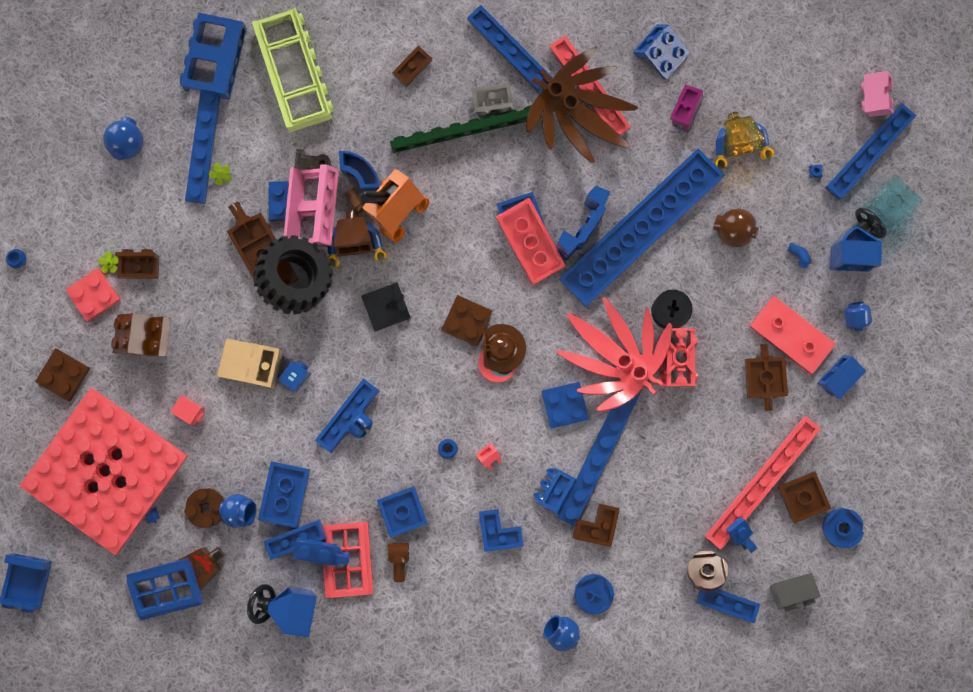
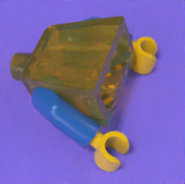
M731 112L716 138V155H718V159L714 164L718 167V161H722L725 168L727 161L724 159V155L728 158L761 151L760 158L762 160H766L765 152H768L769 157L772 158L774 151L768 147L770 143L767 130L755 122L751 116L740 117L738 112Z

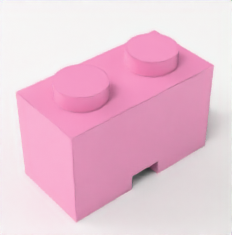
M888 71L864 75V82L861 84L862 92L865 93V100L862 101L863 111L869 117L894 114L893 98H889V92L893 91V76Z

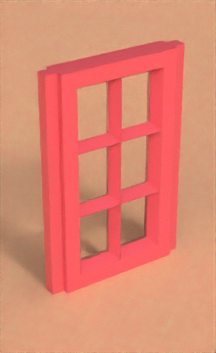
M368 522L323 525L327 538L321 540V542L333 544L332 532L343 531L344 547H340L341 551L359 550L360 567L349 568L348 563V565H345V568L335 569L333 565L323 564L325 598L373 594ZM358 530L359 546L348 547L347 531ZM361 571L362 587L351 588L350 572ZM346 572L347 589L336 590L335 573Z

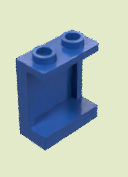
M15 553L7 554L4 563H8V568L0 597L1 607L7 609L18 607L21 608L22 612L33 613L34 610L41 609L52 561Z

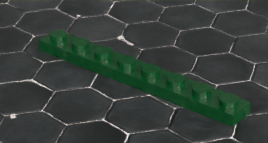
M532 105L520 111L509 110L503 115L491 114L486 119L479 120V118H474L464 124L453 123L443 129L442 127H436L426 133L422 131L415 132L409 137L397 136L390 141L393 153L525 123Z

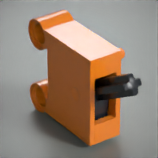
M395 169L386 180H382V185L376 192L365 191L360 193L362 203H366L363 206V210L379 226V231L393 242H399L405 234V229L400 224L413 209L419 213L424 212L428 208L430 200L420 193L406 175Z

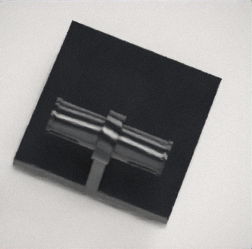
M398 282L361 296L374 332L411 319L404 301V294L401 293Z

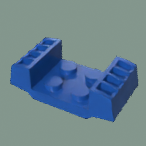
M595 186L588 193L583 204L591 209L585 221L587 225H582L575 237L565 230L562 232L557 244V250L566 260L576 250L583 248L606 211L605 203L610 191Z

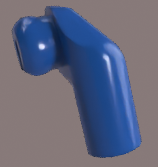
M791 242L787 251L799 257L798 265L801 268H808L812 261L808 251Z

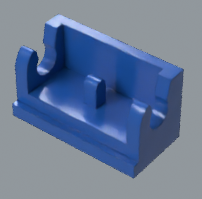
M843 355L817 383L831 396L834 395L837 399H841L866 370L853 356Z

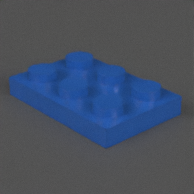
M271 461L258 520L298 528L311 469Z

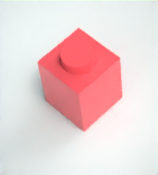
M181 395L170 412L188 424L195 425L202 421L205 415L203 413L205 408L188 397Z

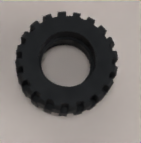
M291 235L289 239L288 236H282L279 240L275 239L269 246L265 247L255 263L256 266L253 270L255 278L253 282L255 287H259L256 292L259 296L265 298L263 300L264 303L267 305L270 303L273 305L272 309L276 311L281 309L284 314H290L293 311L294 315L301 314L302 311L306 313L319 304L332 285L333 269L329 268L331 266L330 259L325 258L326 253L323 249L320 251L317 248L318 244L308 242V238L298 239V236ZM293 262L302 267L308 276L309 286L303 289H296L286 285L278 275L277 264Z

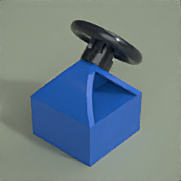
M862 207L855 211L859 224L844 233L831 246L830 270L870 272L882 265V242L877 238H884L887 230L876 214ZM861 213L867 215V219L862 218Z
M262 584L250 595L247 604V615L254 624H262L271 616L284 634L309 637L317 596L312 590L287 587L276 597L272 586ZM263 590L269 592L270 598L264 597ZM257 597V607L253 612V605ZM260 613H264V616L258 618Z

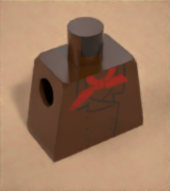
M203 547L178 560L189 558L201 591L221 570L217 561L223 558L225 554L220 547H216L211 552L206 547ZM185 571L178 572L182 579L186 582L187 577Z

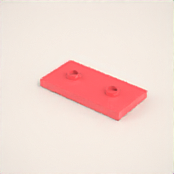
M530 198L495 217L532 285L566 266Z
M772 296L749 326L809 374H813L836 345L835 342L775 296Z

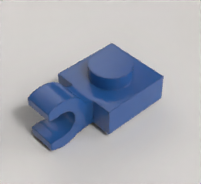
M739 517L726 529L736 545H742L750 553L757 549V546L749 538L753 532L742 517Z

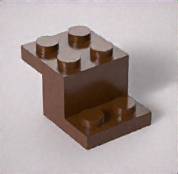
M134 313L117 315L114 321L115 336L111 341L112 353L145 357H166L171 317H152Z

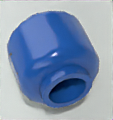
M864 302L850 303L844 310L846 325L849 328H854V331L866 330V326L872 323L871 309Z

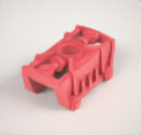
M672 328V331L675 332L676 337L679 339V343H676V347L670 343L669 351L661 366L658 379L664 383L665 387H696L695 382L698 380V375L695 371V346L698 344V339L695 337L696 329ZM689 332L688 335H687V348H686V343H683V338L686 336V333ZM678 352L685 353L686 361L684 363H679L676 360ZM676 367L679 377H677L675 384H671V371ZM686 367H687V380H686V378L683 376V372L686 371Z

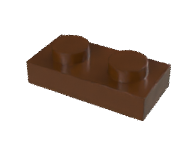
M417 46L392 74L407 88L432 62V57L421 47Z

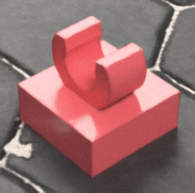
M491 443L476 454L485 468L488 467L490 470H493L491 463L495 460L499 464L502 463L499 458L501 455Z

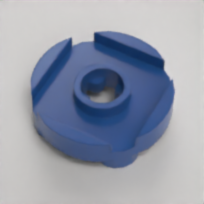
M838 508L826 515L822 524V531L826 540L833 546L850 548L861 541L864 534V524L862 518L855 511ZM846 523L847 532H840L839 525Z

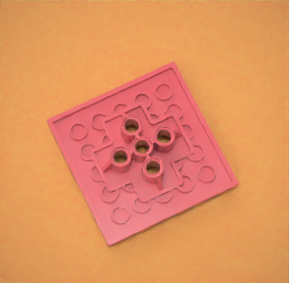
M90 388L19 486L111 553L118 555L188 458V455L96 389ZM119 449L122 451L123 455L120 460L116 457V453ZM91 454L94 455L95 460L92 465L89 463ZM106 466L110 467L111 473L108 476L104 472ZM122 477L126 478L127 484L125 487H122L120 484ZM95 482L98 483L99 489L97 492L93 490V484Z

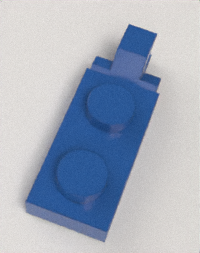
M297 537L293 559L330 566H337L338 564L348 565L350 553L341 551V548L336 547L337 544Z

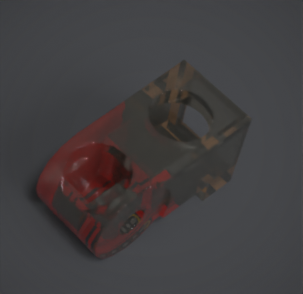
M296 149L294 168L313 170L320 169V165L324 164L332 166L331 160L327 155L311 156L306 155L304 149Z

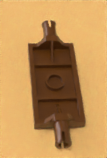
M235 202V207L231 204L228 208L236 220V225L228 230L227 233L254 279L253 270L257 259L265 247L269 246L276 238L261 212L249 217L245 214L240 202ZM289 262L277 264L278 275L286 285L289 286L299 280Z

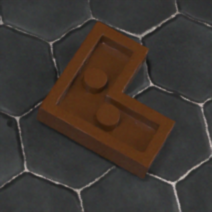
M599 504L595 523L576 519L572 538L612 547L620 508Z

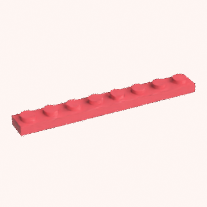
M804 416L704 537L721 550L731 538L726 529L739 517L745 520L749 517L821 428L807 416Z

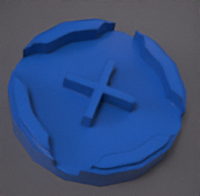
M589 574L578 581L575 586L574 596L580 609L595 615L609 609L614 599V591L608 579L602 575Z

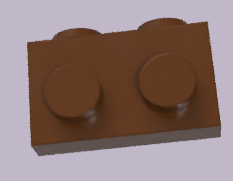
M122 249V252H115V256L118 258L119 279H159V256L153 250L142 249L141 252H134L131 249Z

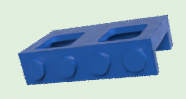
M198 13L197 19H194L193 22L194 32L193 36L189 39L190 49L184 59L185 69L184 73L180 75V84L188 92L192 89L217 94L222 99L230 100L247 28L243 21ZM206 23L226 28L220 47L201 43ZM197 59L217 63L212 83L192 80Z

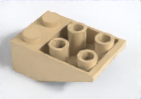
M226 339L217 377L275 389L284 351L269 346Z

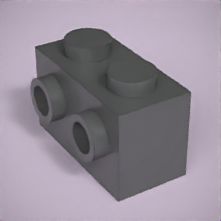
M812 573L774 583L770 586L777 609H785V612L796 609V605L801 603L804 606L816 603L815 599L821 596Z

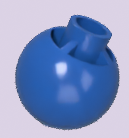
M122 117L120 121L111 123L103 135V143L106 150L117 160L130 159L136 156L143 146V135L136 126L137 122L130 117Z

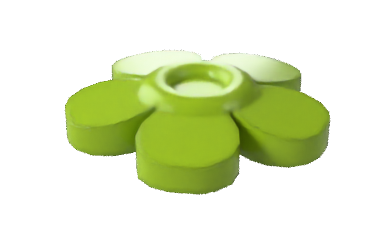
M219 163L213 165L214 171L209 172V177L215 179L217 185H222L223 180L225 182L231 180V175L228 174L230 172L228 165H224L222 169Z
M106 252L105 257L99 258L98 263L104 265L101 267L103 273L106 274L109 271L116 273L118 271V266H116L118 258L112 252Z

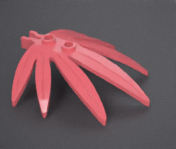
M606 297L602 299L608 317L616 334L629 353H626L612 339L589 323L570 313H567V317L587 343L602 357L617 366V368L579 354L561 350L557 351L560 356L582 369L598 375L621 379L620 381L599 383L577 389L578 393L587 395H605L619 392L597 407L599 412L615 409L626 404L643 387L648 388L654 396L657 395V392L648 381L655 385L658 384L663 388L664 383L653 376L660 369L667 356L672 337V325L669 323L663 331L653 355L654 327L650 311L646 308L642 328L643 355H640L635 339L627 324Z

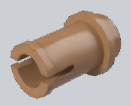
M351 188L347 190L344 195L352 204L353 210L357 211V213L363 212V206L366 203L361 202L356 189Z

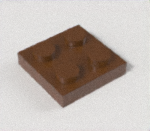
M457 295L441 331L477 346L493 311Z
M55 348L35 382L63 399L71 401L89 372L90 367Z
M816 471L777 486L793 523L831 509Z

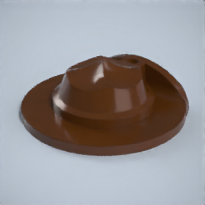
M496 324L483 330L485 368L504 373L514 370L522 363L526 354V343L519 330L508 324Z

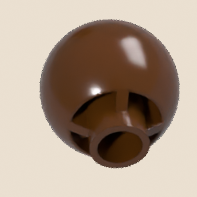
M737 208L727 211L723 216L717 215L713 230L718 231L720 239L725 244L731 247H743L749 244L753 238L756 239L759 227H756V220L750 212Z

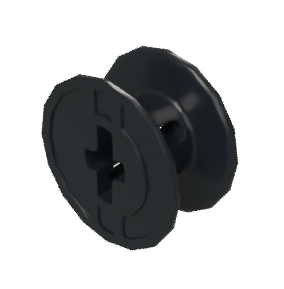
M676 289L662 292L653 301L651 307V315L654 322L663 329L669 323H671L672 328L682 327L689 321L693 312L690 298L684 292ZM674 303L673 309H676V311L669 317L670 311L667 308Z

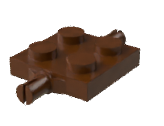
M760 344L761 356L744 359L747 398L764 399L765 411H773L772 399L788 396L785 357L769 356L768 344Z

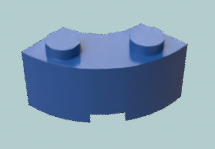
M339 151L340 171L344 175L356 178L363 192H376L382 184L371 164L356 153Z

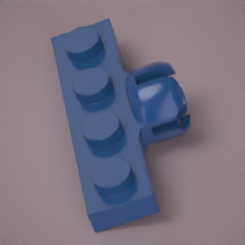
M363 378L315 441L332 453L346 434L351 433L356 438L364 437L367 433L360 426L362 425L370 430L373 425L372 420L365 415V410L380 391Z

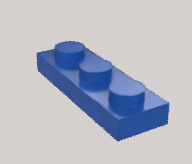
M316 520L263 541L270 560L293 552L297 537L316 541L326 539L327 536L321 520Z
M720 589L715 591L700 590L696 603L752 623H755L760 604Z

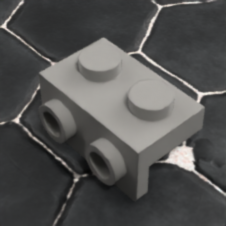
M509 82L471 88L474 110L479 112V115L491 114L490 110L498 109V112L509 111V107H513Z

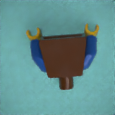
M348 211L346 219L337 221L336 227L333 228L332 245L327 246L328 254H330L329 259L330 261L335 259L336 267L340 264L337 257L373 253L374 249H376L375 259L377 262L378 253H383L386 259V253L381 249L383 245L378 230L371 223H366L364 217H357V212Z

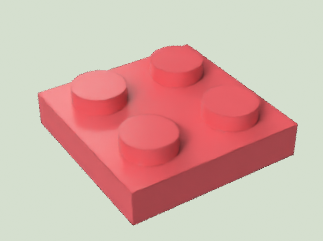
M99 268L66 289L87 322H90L121 301Z

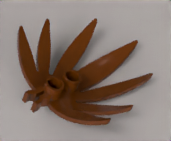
M597 46L571 59L553 78L547 76L543 69L540 70L538 74L542 76V80L540 81L535 77L531 82L540 86L542 92L533 102L526 121V132L529 133L537 125L543 110V134L547 147L551 150L554 143L553 112H555L558 122L570 143L590 163H594L595 160L579 131L566 114L594 136L613 145L628 149L630 145L608 123L581 104L579 100L607 110L635 111L638 109V106L610 95L574 88L576 85H584L602 79L617 69V66L599 67L571 76L591 59L598 48Z

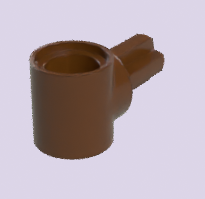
M409 543L388 544V560L390 563H393L394 582L405 581V562L409 561Z

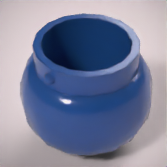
M241 494L230 495L221 503L219 508V514L223 522L232 528L250 526L255 519L257 511L256 503Z
M554 615L544 627V638L548 640V643L555 650L568 651L575 648L580 641L579 626L569 617Z

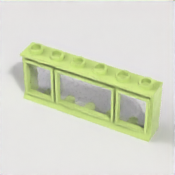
M294 8L293 10L259 21H252L289 133L333 119L331 112H334L331 100L327 101L325 96L328 94L325 83L321 84L320 77H323L319 65L315 66L314 60L317 59L313 48L310 49L308 42H311L309 33L304 31L302 25H305L302 13L298 14L296 8Z

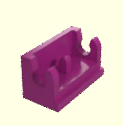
M684 85L670 116L673 126L680 125L684 131L689 132L703 101V90Z

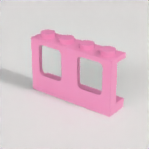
M327 164L320 165V169L299 170L291 167L284 236H288L289 239L291 235H296L300 239L302 218L315 216L313 238H308V242L312 244L314 242L318 246L332 245L339 169ZM308 179H319L317 200L304 201L305 182Z

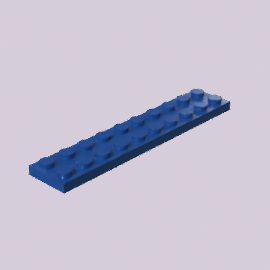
M698 148L564 273L559 280L587 307L725 176L724 173Z

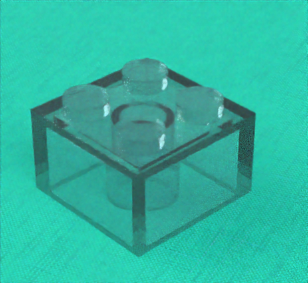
M894 174L881 185L862 207L876 214L891 233L899 228L924 200Z

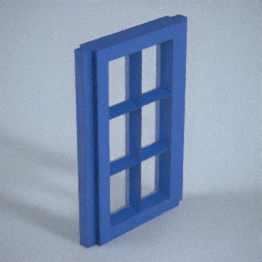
M189 558L126 575V582L140 621L203 604V598ZM185 571L187 581L174 584L172 574ZM167 575L170 586L157 589L154 578ZM149 580L152 591L140 594L137 583ZM189 585L192 596L179 599L176 588ZM172 590L175 600L161 603L158 593ZM154 594L157 605L144 608L141 597Z

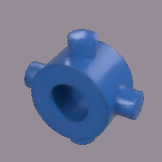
M811 164L809 166V177L821 178L823 176V166L821 164L814 166Z

